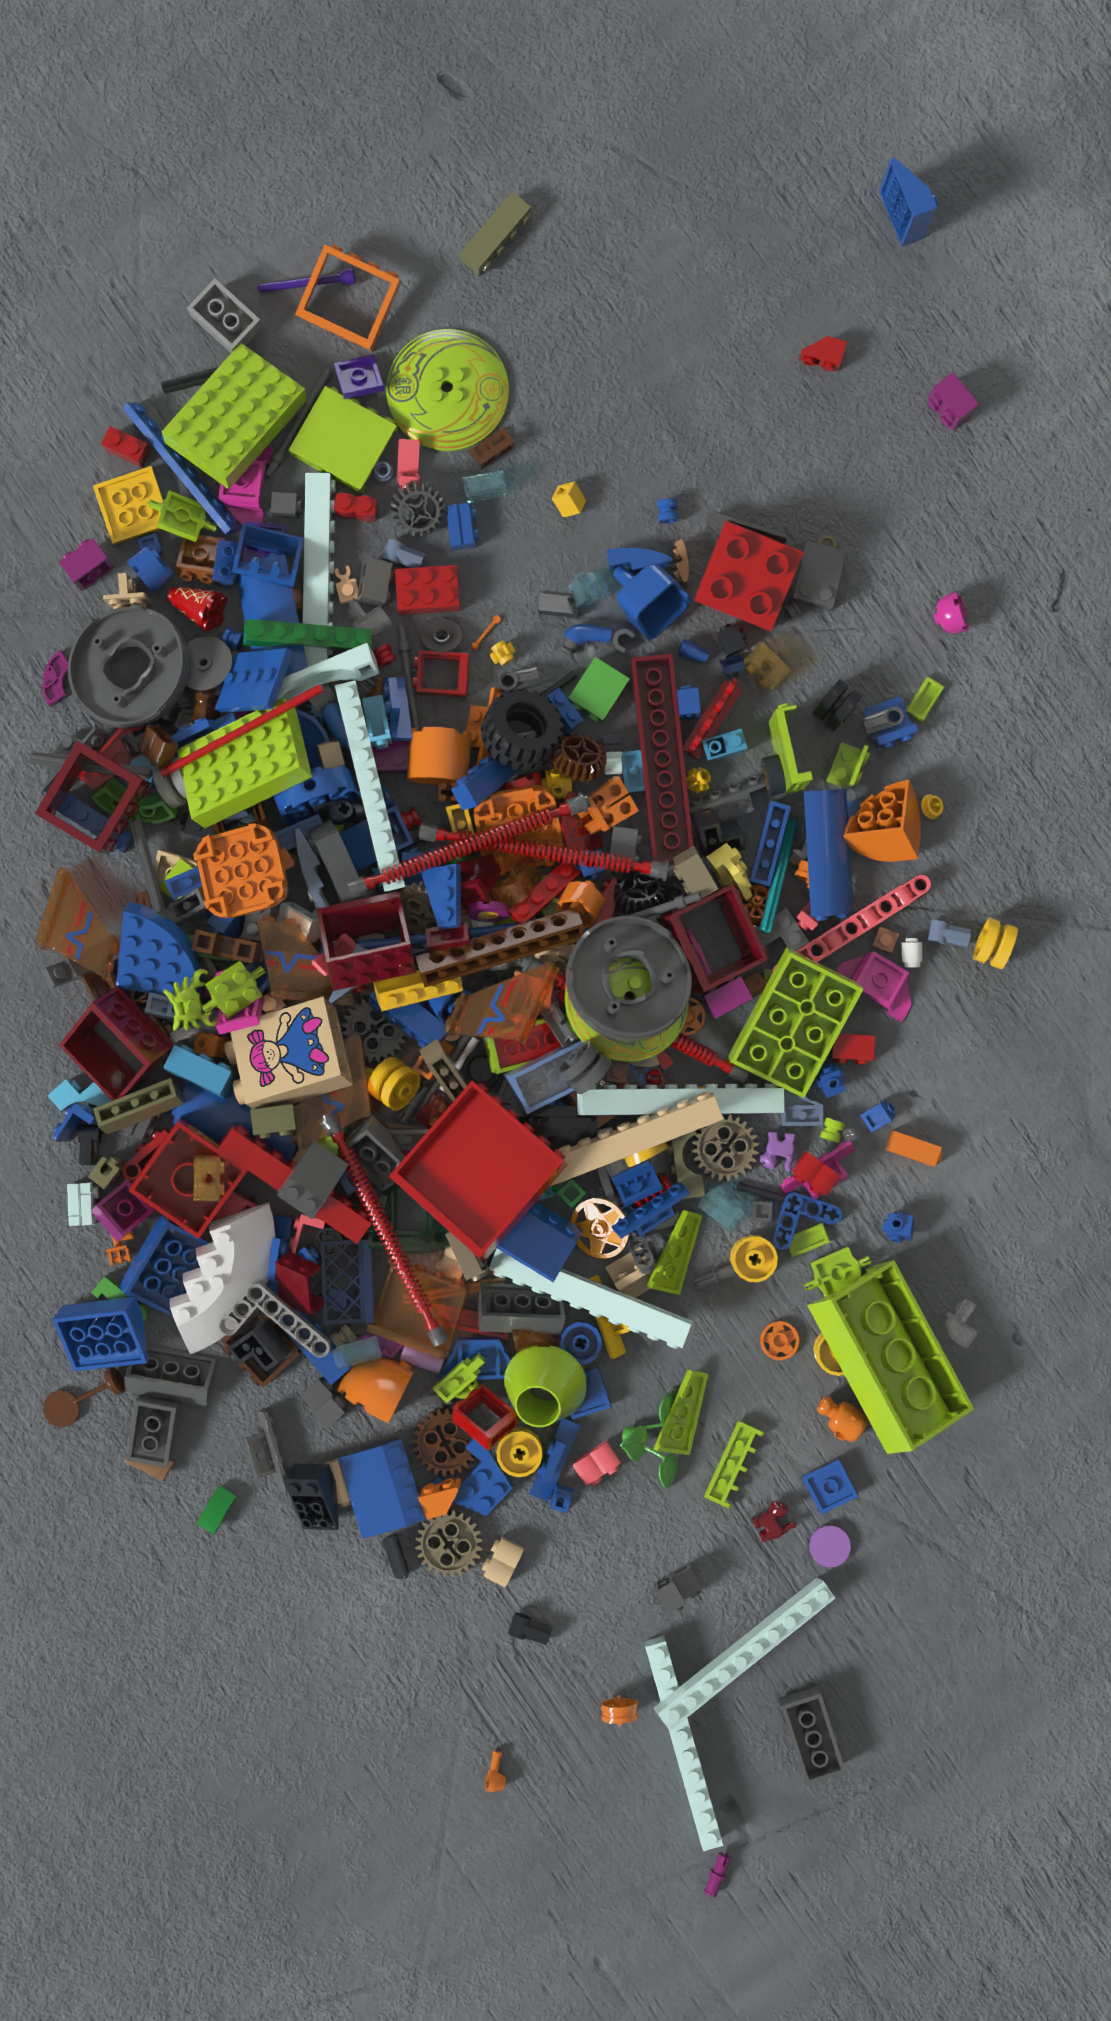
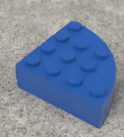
M129 902L123 911L116 986L166 996L163 991L167 989L174 995V982H178L181 988L184 977H188L189 985L195 971L202 969L197 958V952L191 950L192 943L186 934L170 919H165L147 906ZM203 974L199 977L200 982H204ZM204 986L196 988V992L200 993V999L204 993Z

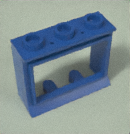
M243 523L232 572L294 587L304 538ZM247 545L294 557L291 574L280 572L281 564L279 562H274L272 569L260 567V559L258 557H253L251 564L240 562L243 546Z

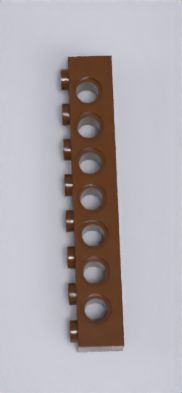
M572 908L470 939V945L434 950L415 956L424 987H429L576 942L583 936L585 931L577 908Z

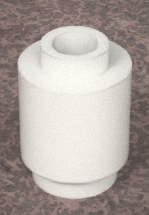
M906 938V942H901L904 967H920V962H922V942H918V938Z

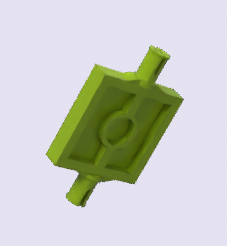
M168 491L166 499L162 503L152 499L149 501L148 507L159 511L157 528L194 542L197 541L199 532L203 528L212 532L216 530L217 524L206 521V510L198 501L172 491Z
M238 961L207 982L205 986L209 990L212 1000L201 1006L204 1012L207 1014L217 1006L223 1014L226 1013L229 1019L263 996L257 987L256 979L265 974L264 969L259 966L250 973L246 970L243 963Z
M846 1246L809 1262L814 1272V1280L803 1283V1285L806 1287L807 1292L818 1287L823 1292L824 1297L861 1278L860 1268L872 1263L869 1260V1256L856 1260L852 1256L849 1247Z

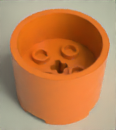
M423 727L421 731L416 732V728H411L412 739L408 745L407 781L437 786L440 783H447L451 786V783H456L457 779L469 774L472 736L470 732L463 731V734H459V731L453 728Z

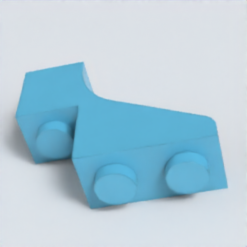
M383 696L363 698L362 702L371 746L376 747L377 750L388 748V744H392Z
M65 1079L48 1095L60 1111H66L71 1105L78 1102H87L101 1106L112 1101L94 1082L81 1092V1085L76 1080L71 1081V1079Z

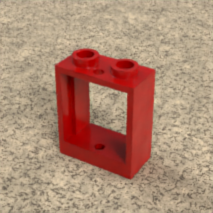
M419 650V656H415L414 669H418L417 677H413V689H416L417 695L467 698L469 654ZM425 660L459 662L458 690L423 688Z
M481 1385L478 1389H473L468 1397L463 1401H458L453 1407L452 1420L487 1451L518 1425L517 1413L484 1385ZM480 1403H483L501 1418L486 1432L466 1416Z

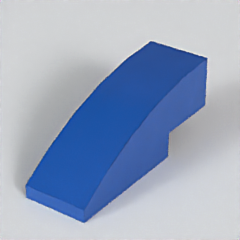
M616 548L607 550L606 554L610 570H614L619 566H630L631 573L635 574L653 563L661 568L672 566V557L648 549Z

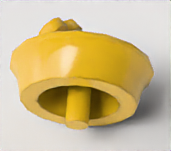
M928 794L923 797L921 808L927 818L936 819L942 813L944 806L938 796Z

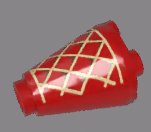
M172 587L167 597L168 602L204 631H211L215 626L220 627L223 623L224 617L222 614L228 598L218 591Z

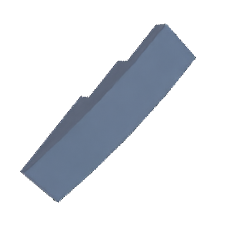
M296 826L294 828L296 852L308 891L317 908L327 907L317 891L324 886L314 870V867L319 865L320 862L299 827Z

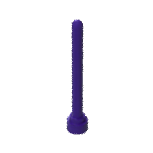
M353 267L345 268V271H341L340 274L320 276L317 285L337 282L355 285ZM311 277L259 284L257 289L259 292L306 287Z

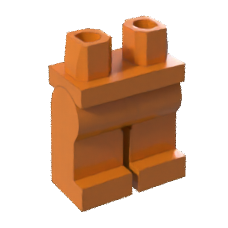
M613 776L608 782L587 795L591 807H588L587 813L583 811L578 813L580 818L587 814L591 815L592 820L584 824L589 834L599 831L605 832L610 827L639 811L631 796L628 795L629 792L620 777Z

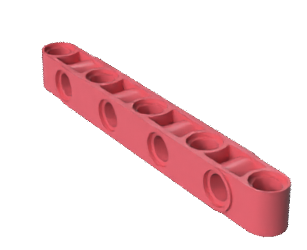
M919 875L907 883H903L795 952L815 962H819L917 900L916 898L930 889V879L927 876ZM917 880L923 882V890L916 888L915 883ZM882 902L889 904V912L881 910ZM847 924H852L855 927L854 934H849L846 931ZM812 946L820 948L821 954L819 956L812 954ZM775 965V966L772 968V970H771V975H772V973H773V971L775 970V968H776L777 965Z

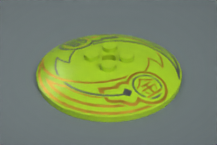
M440 329L416 337L399 352L388 374L386 395L394 421L408 438L418 439L419 445L431 450L453 452L477 445L497 428L507 408L509 383L501 359L485 341L465 331ZM444 383H451L453 385V389L450 392H444L441 387Z
M623 958L616 960L609 966V985L613 994L618 999L624 1000L626 992L632 993L634 999L642 997L649 992L651 986L650 974L639 961ZM565 988L566 1013L576 1035L582 1042L587 1040L593 1042L598 1047L597 1054L604 1053L609 1059L614 1061L635 1062L659 1054L670 1046L679 1035L687 1016L688 1004L680 1018L664 1033L643 1041H619L606 1037L588 1026L575 1011L569 999L567 988Z

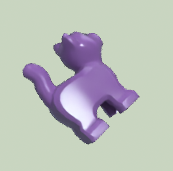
M768 1132L769 1140L766 1152L760 1155V1162L766 1168L774 1169L777 1163L776 1156L785 1157L784 1167L787 1172H790L795 1153V1134L785 1133L783 1134L784 1140L779 1141L778 1133Z

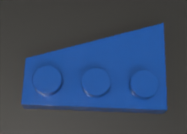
M451 864L429 870L426 869L424 872L421 870L438 928L444 930L461 927V866Z

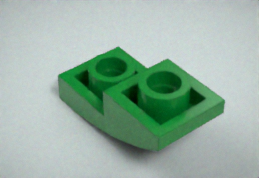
M218 1486L201 1514L197 1525L215 1535L237 1496Z

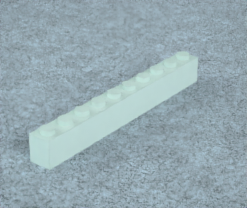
M305 473L303 624L333 626V622H330V614H334V603L330 602L331 594H334V582H331V574H334L335 571L334 561H331V553H335V541H332V533H335V520H332V513H335V500H332V492H336V480H333L330 473ZM304 646L308 667L329 659V655H333V650Z
M356 681L335 685L380 874H382V869L385 868L388 872L387 867L389 866L393 870L392 865L394 864L398 868L397 863H399ZM400 876V881L395 878V883L390 880L391 884L389 885L386 881L383 882L384 891L405 887L402 876Z
M685 1084V1089H677V1085H665V1089H657V1085H645V1089H637V1085H624V1089H617V1085H604V1089H596V1085H594L583 1094L577 1093V1115L657 1114V1111L661 1108L669 1107L670 1109L676 1107L678 1102L685 1099L689 1101L694 1100L698 1094L703 1092H713L721 1113H784V1088H777L776 1084H765V1088H757V1084H745V1088H737V1084H725V1088H718L717 1084H705V1089H698L697 1084Z
M496 1249L489 1270L494 1271L493 1274L500 1278L509 1277L513 1279V1283L524 1286V1284L531 1286V1290L540 1294L546 1292L554 1300L560 1302L563 1300L568 1301L570 1306L576 1309L585 1308L590 1310L589 1313L593 1316H605L613 1324L620 1325L622 1323L627 1325L630 1331L635 1333L644 1332L648 1334V1338L659 1341V1339L664 1340L668 1346L675 1349L685 1346L694 1321L563 1268L560 1270L555 1281L551 1282L499 1249Z
M815 1578L653 1709L671 1731L832 1602L835 1596L824 1581Z
M665 1636L644 1641L660 1701H663L679 1688ZM687 1717L671 1731L669 1730L701 1846L703 1851L723 1846V1842Z

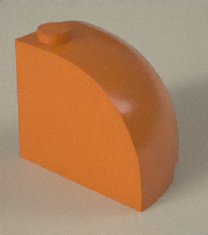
M910 780L893 783L884 787L885 790L875 796L872 794L859 805L860 809L854 816L851 815L843 837L850 848L858 854L885 862L918 859L921 839L920 812L917 797Z
M381 1356L365 1358L363 1361L360 1360L352 1365L345 1372L337 1386V1390L341 1394L345 1392V1398L353 1404L361 1403L364 1405L363 1408L366 1412L389 1423L412 1377L414 1369L411 1368V1364L402 1360L398 1362Z

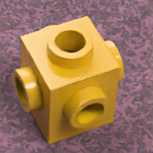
M558 769L545 770V778L542 779V785L549 788L555 799L566 797L569 791L572 792L571 777L566 778L565 774H559Z

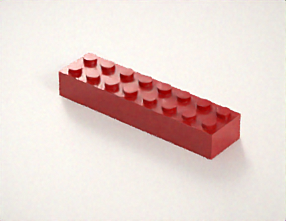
M232 1124L219 1142L218 1150L278 1190L297 1162L292 1159L287 1161L281 1151L275 1147L271 1150L266 1146V1141L259 1139L258 1136L254 1138L249 1135V1130L243 1125L238 1124L236 1126ZM333 1188L315 1216L358 1244L372 1224L370 1216L367 1215L369 1211L366 1212L365 1208L360 1205L358 1208L355 1207L349 1197L344 1194L339 1196L334 1191L335 1188Z

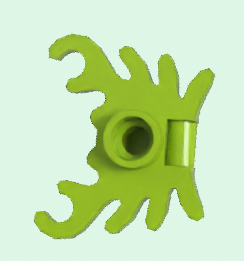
M204 969L195 971L189 985V978L184 977L181 988L178 982H174V995L167 989H164L163 992L173 1004L175 1011L174 1031L179 1028L180 1021L187 1031L189 1030L188 1021L196 1028L201 1027L196 1022L197 1019L210 1027L216 1025L218 1017H215L213 1021H209L212 1011H209L207 1014L205 1012L201 1013V1006L203 1005H201L200 993L196 992L197 987L205 986V983L199 980L200 975H208V971Z

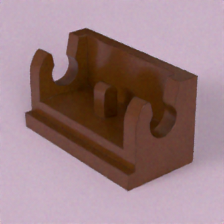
M501 427L496 433L474 448L469 449L468 452L482 470L515 447V442L506 429Z

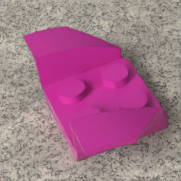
M266 447L230 489L220 484L219 499L241 525L245 522L263 523L264 509L260 506L265 466H268L271 462L272 447Z
M874 951L865 956L840 963L836 970L837 973L859 983L864 989L862 994L888 1008L886 1014L902 1023L912 1006L908 987V971Z

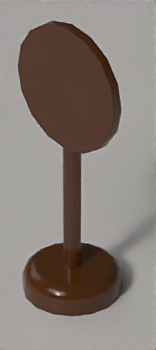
M115 1367L107 1368L104 1372L106 1383L77 1398L65 1390L52 1392L44 1402L43 1412L45 1418L55 1427L63 1428L70 1426L79 1415V1402L106 1388H109L115 1395L123 1394L125 1392V1382L120 1372Z

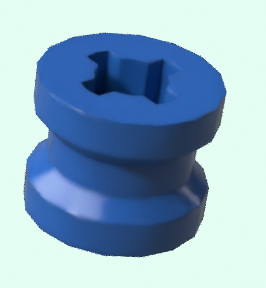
M227 627L222 641L232 648L233 651H238L241 647L244 633L240 631L234 632L232 628Z

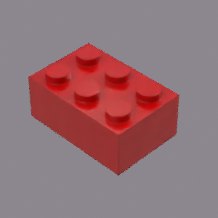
M457 565L395 569L399 615L461 611Z

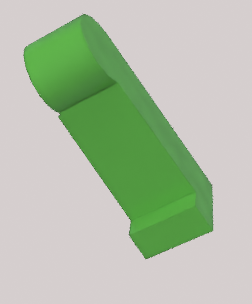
M108 1275L104 1276L91 1292L97 1298L103 1294L109 1300L130 1297L124 1294L118 1286L119 1284ZM137 1300L144 1322L149 1316V1310L142 1302Z

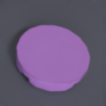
M823 1525L812 1533L809 1551L813 1559L820 1565L837 1567L849 1557L851 1550L850 1539L840 1527Z

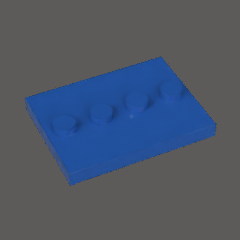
M288 648L235 653L231 672L227 674L215 709L221 713L273 709L293 652Z

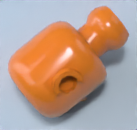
M825 1396L817 1406L819 1414L829 1417L828 1426L835 1432V1437L840 1440L856 1441L868 1425L869 1420L866 1414L854 1406V1403L843 1401L837 1405L831 1397Z

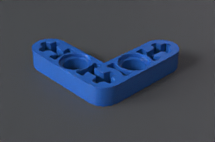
M789 1193L782 1203L771 1243L777 1251H785L789 1248L800 1215L828 1225H835L842 1219V1210L835 1205L817 1199L814 1200L799 1193ZM793 1197L796 1198L795 1201L798 1203L792 1209V1212H796V1215L791 1212H784L785 1209L787 1211L790 1209L791 1203L788 1200H791ZM814 1203L818 1206L817 1214H810L808 1212V1204ZM823 1206L826 1207V1209L824 1210L825 1212L830 1213L832 1210H834L835 1215H837L838 1218L830 1220V1216L827 1214H823V1216L820 1217L823 1211ZM785 1216L791 1217L793 1225L789 1228L782 1224V1218ZM779 1229L785 1232H790V1235L788 1233L785 1234L784 1241L787 1242V1244H783L782 1247H780L779 1242L776 1241V1239H779L783 1233L779 1232Z

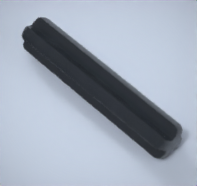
M218 368L161 382L162 390L167 394L202 385Z

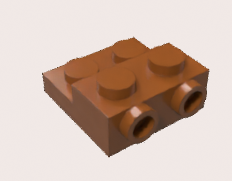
M198 535L197 541L194 542L183 538L176 563L177 576H180L185 581H191L192 578L200 579L203 583L211 584L213 582L212 574L218 541L225 539Z

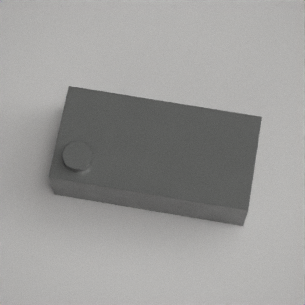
M328 820L309 829L310 837L307 838L312 849H317L340 902L345 903L368 898L366 893L352 898L346 882L358 879L359 876L332 821Z
M818 1685L778 1698L806 1785L846 1773Z

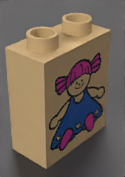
M324 997L262 1015L259 1025L232 1031V1040L225 1042L227 1058L232 1066H238L240 1079L233 1081L236 1099L239 1104H246L252 1109L289 1105L353 1085L337 1009Z

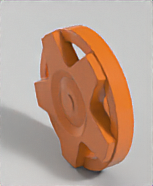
M691 997L689 1001L697 1005L690 1006L688 1003L686 1020L680 1031V1034L682 1033L685 1036L697 1033L705 1022L703 1006L699 1001ZM702 1013V1020L700 1023L697 1017ZM688 1027L694 1029L691 1032H684Z
M774 1321L763 1329L760 1336V1345L768 1357L774 1360H786L797 1351L799 1336L791 1324L784 1321ZM783 1325L789 1327L791 1330L785 1331ZM773 1326V1331L767 1332V1330ZM796 1339L795 1346L792 1348L790 1343ZM764 1342L769 1344L768 1351L764 1346ZM779 1352H783L785 1354V1356L778 1357L776 1355Z

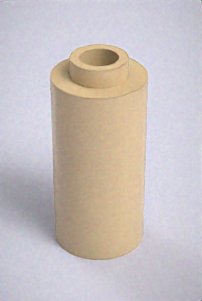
M338 1458L324 1463L329 1464L336 1480L337 1504H340L341 1507L350 1505L351 1501Z

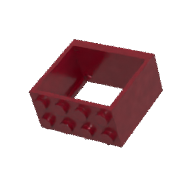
M77 741L34 814L97 852L109 854L117 848L119 836L127 831L129 827L128 821L131 816L134 817L139 811L140 806L138 804L142 798L145 799L149 794L151 783L91 746ZM88 758L127 780L129 786L100 836H97L95 839L55 816Z
M734 884L720 886L718 890L702 898V900L688 904L687 907L679 910L675 908L656 918L659 925L671 932L673 938L678 942L686 955L692 977L691 993L706 992L768 960L766 947L760 942L758 930L751 923L749 910L743 905L740 899L741 893ZM714 899L718 902L740 949L742 958L706 976L679 916Z
M399 891L316 909L326 963L334 991L417 973ZM393 928L399 929L401 943L339 957L335 955L333 941H337L344 933L352 938Z
M116 986L91 1003L59 1046L114 1101L141 1088L172 1051L174 1044L119 986ZM100 1020L144 1064L137 1074L93 1030Z

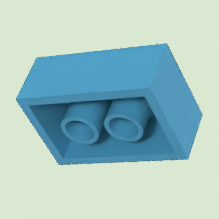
M183 1044L180 1047L174 1045L163 1068L175 1076L226 1099L233 1086V1081L237 1077L232 1073L233 1069L221 1062L218 1065L214 1064L215 1061L202 1053L197 1056L193 1049Z

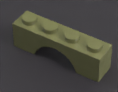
M696 1130L674 1138L671 1142H667L669 1154H673L674 1162L670 1163L672 1175H676L677 1183L681 1182L690 1192L684 1199L705 1196L702 1175L690 1171L686 1167L682 1156L685 1143L692 1136L696 1135Z

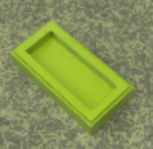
M927 676L906 709L907 714L923 722L945 687Z
M823 1223L794 1234L791 1245L788 1248L792 1258L830 1243Z

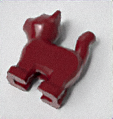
M777 1500L771 1502L769 1510L757 1517H751L756 1529L762 1526L765 1528L764 1531L759 1532L763 1543L770 1539H777L789 1532L790 1529L796 1528L795 1522H788L785 1526H782L777 1518L783 1517L789 1512L788 1507Z

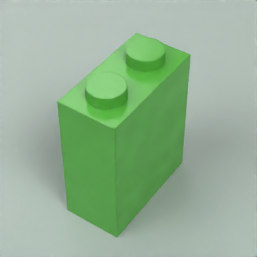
M594 657L568 700L578 712L581 710L588 714L587 717L593 722L598 723L600 721L603 723L625 690L630 678L597 657Z

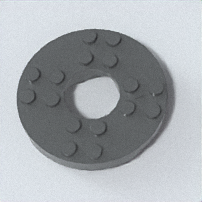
M132 604L130 607L117 608L98 618L92 619L78 634L69 655V684L76 701L89 715L99 722L121 729L142 727L164 716L181 697L189 676V651L180 630L161 613L136 604ZM136 646L144 649L151 661L148 669L139 677L137 683L132 688L125 690L113 683L110 676V665L119 651L126 647Z
M619 916L597 923L588 929L578 940L568 959L566 988L575 1011L593 1030L615 1040L635 1042L654 1038L675 1024L688 1004L691 995L692 977L686 955L678 942L673 938L671 932L645 918ZM630 958L642 963L649 971L651 978L649 992L633 1000L618 999L613 994L609 985V966L618 959Z

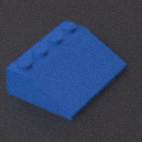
M893 157L889 161L879 193L901 247L925 238L937 210L938 200L926 184Z
M535 1202L496 1248L551 1282H554L583 1230L539 1202Z
M161 1214L118 1286L124 1294L136 1297V1300L173 1317L170 1309V1298L187 1293L183 1284V1273L200 1268L196 1257V1248L212 1242L201 1236L197 1239Z
M136 1297L64 1305L52 1319L74 1371L148 1362L143 1315Z
M394 1438L338 1458L362 1539L426 1520L418 1499L419 1495L402 1439Z

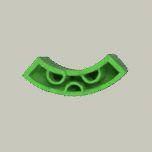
M113 777L100 786L91 795V798L102 809L112 814L127 788ZM160 794L147 795L145 799L142 798L139 802L140 808L134 817L131 816L128 822L140 819L144 823H162L176 817L178 808L170 807Z

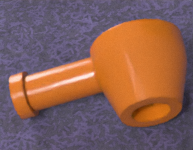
M492 1751L491 1767L485 1782V1790L487 1792L501 1791L505 1788L506 1777L498 1772L502 1752Z

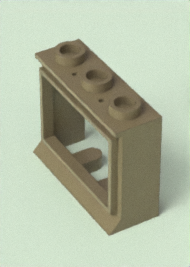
M451 1232L446 1233L445 1235L466 1281L472 1278L474 1282L484 1277L491 1265H487L488 1258L485 1261L479 1259Z

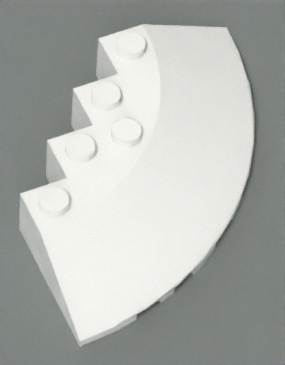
M269 1202L210 1222L209 1230L213 1242L196 1248V1257L200 1268L183 1273V1284L187 1293L170 1298L172 1315L190 1354L205 1349L225 1337L226 1335L219 1328L222 1318L252 1284L256 1282L267 1284L272 1239L275 1238L274 1220ZM254 1287L252 1289V1295L256 1298H260L262 1295V1290L258 1287ZM244 1303L239 1304V1311L242 1314L248 1313V1306ZM226 1320L225 1327L233 1330L235 1328L234 1321Z

